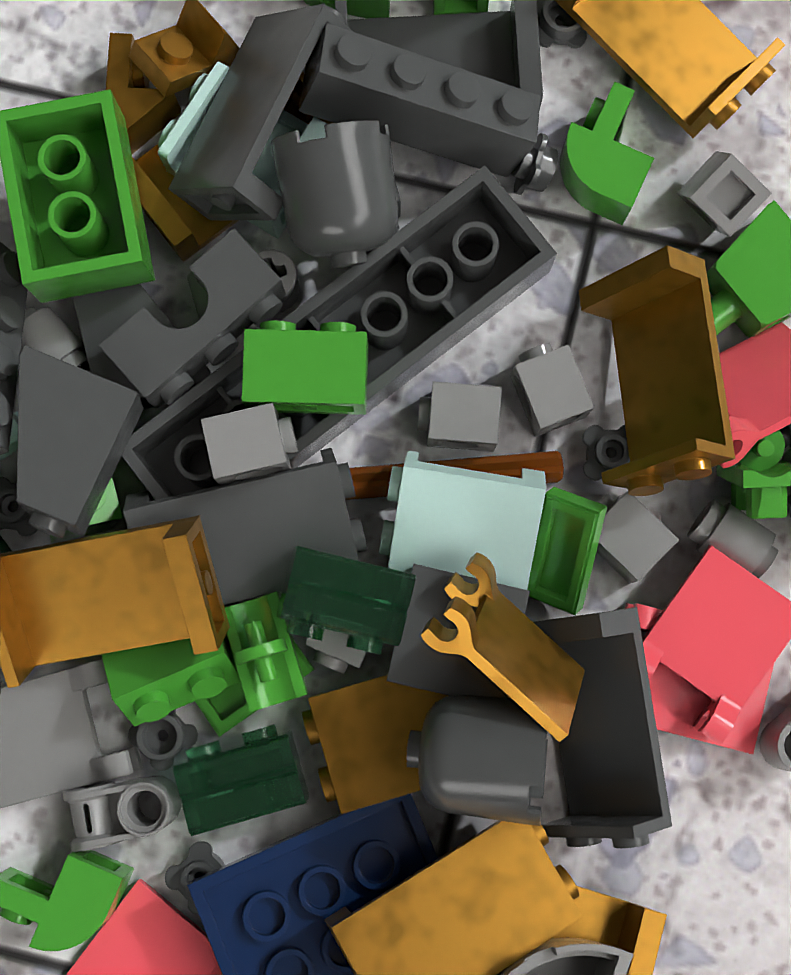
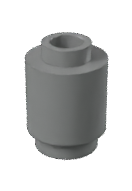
M30 307L25 310L21 351L24 345L89 371L90 368L84 343L50 307L39 310Z
M714 499L699 514L687 534L688 538L697 543L696 550L703 554L707 547L712 545L757 578H760L769 569L778 554V549L772 546L776 537L775 533L746 516L744 512L732 504L727 503L723 506Z

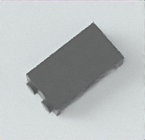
M335 0V9L343 15L346 25L353 32L540 95L541 106L543 85L537 0H512L510 11L348 19L346 0Z
M319 4L255 17L168 188L171 192L209 220H276L283 206L282 198L252 174L326 23L352 31L346 25V20L341 13L325 4Z
M332 448L320 450L323 462L153 501L148 490L128 494L123 509L128 529L200 515L224 605L360 573L361 568L357 553L368 550L360 517L349 519L345 499L356 496L348 462L337 465Z
M637 607L533 622L585 670L569 734L559 742L570 816L541 825L548 837L566 838L568 847L596 845L602 842V838L612 839L613 847L621 849L649 844L648 834L672 827Z

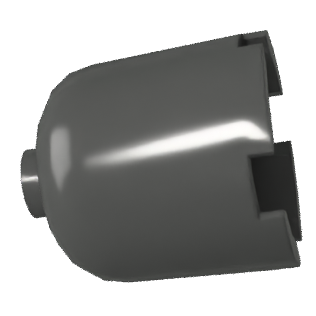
M379 121L340 122L324 125L325 138L300 142L299 131H293L271 141L272 153L287 228L294 244L301 251L311 256L331 257L333 268L367 263L366 251L381 247L393 237L398 226V203L389 126H379Z
M454 695L446 696L435 702L426 713L422 731H410L407 746V767L418 768L419 786L425 799L436 809L448 813L526 825H541V807L530 806L531 797L543 799L548 745V739H546L547 731L510 697Z

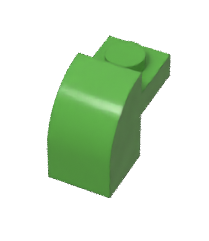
M614 82L606 101L598 97L594 99L583 127L571 122L560 155V171L566 189L577 203L595 214L623 225L633 207L654 158L613 140L635 90Z
M93 850L72 852L67 856L54 886L10 867L0 873V916L22 925H30L32 921L38 923L29 944L31 948L42 951L70 949L89 939L111 917L121 902L135 868Z

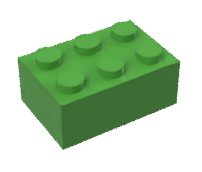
M111 89L0 110V160L22 285L41 303L155 281L126 121Z

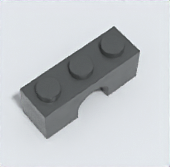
M235 228L229 231L189 266L197 282L208 293V305L201 319L186 328H169L159 323L143 306L98 345L155 408H158L164 401L170 405L187 393L195 383L192 377L209 362L212 366L220 364L235 351L239 345L236 338L244 332V329H248L253 323L256 327H260L261 322L270 321L283 306L280 300L286 295L282 280Z

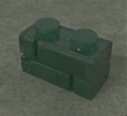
M295 546L291 553L276 617L289 620L287 633L322 641L324 631L327 629L348 634L346 647L381 655L383 643L398 647L401 643L416 575Z
M271 724L241 733L244 744L222 750L220 741L214 740L185 749L188 760L174 765L173 773L179 796L182 799V808L191 836L307 803L309 792L291 730L278 734L276 725Z

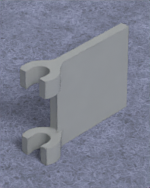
M103 659L24 681L18 687L1 688L0 808L92 783L118 778L143 769L138 747L128 748L107 755L101 753L87 697V689L108 683Z

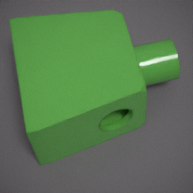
M775 200L763 209L707 271L709 292L712 294L711 304L716 336L735 322L744 335L750 338L791 318V219Z

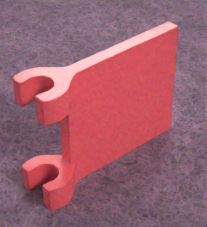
M782 322L719 353L735 459L720 464L722 468L735 465L745 457L757 441L791 424V329Z
M709 545L661 612L650 631L642 639L649 680L658 664L662 663L709 696L713 701L701 712L693 727L718 745H721L732 731L741 709L791 640V601L718 549Z
M626 603L625 609L637 607L640 628L644 632L650 631L663 611L638 603L634 605ZM659 663L649 680L657 730L754 754L774 664L741 709L736 723L726 740L721 745H718L693 727L701 712L713 700L667 666Z
M139 879L66 975L223 974L206 932L150 885Z

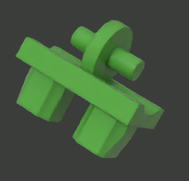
M780 430L757 441L745 457L735 465L728 468H722L720 465L716 466V475L731 482V504L739 510L746 511V516L752 519L787 517V487L791 486V463L781 460L784 454L785 442Z
M273 592L253 600L225 607L230 626L227 636L249 712L308 695L279 592Z

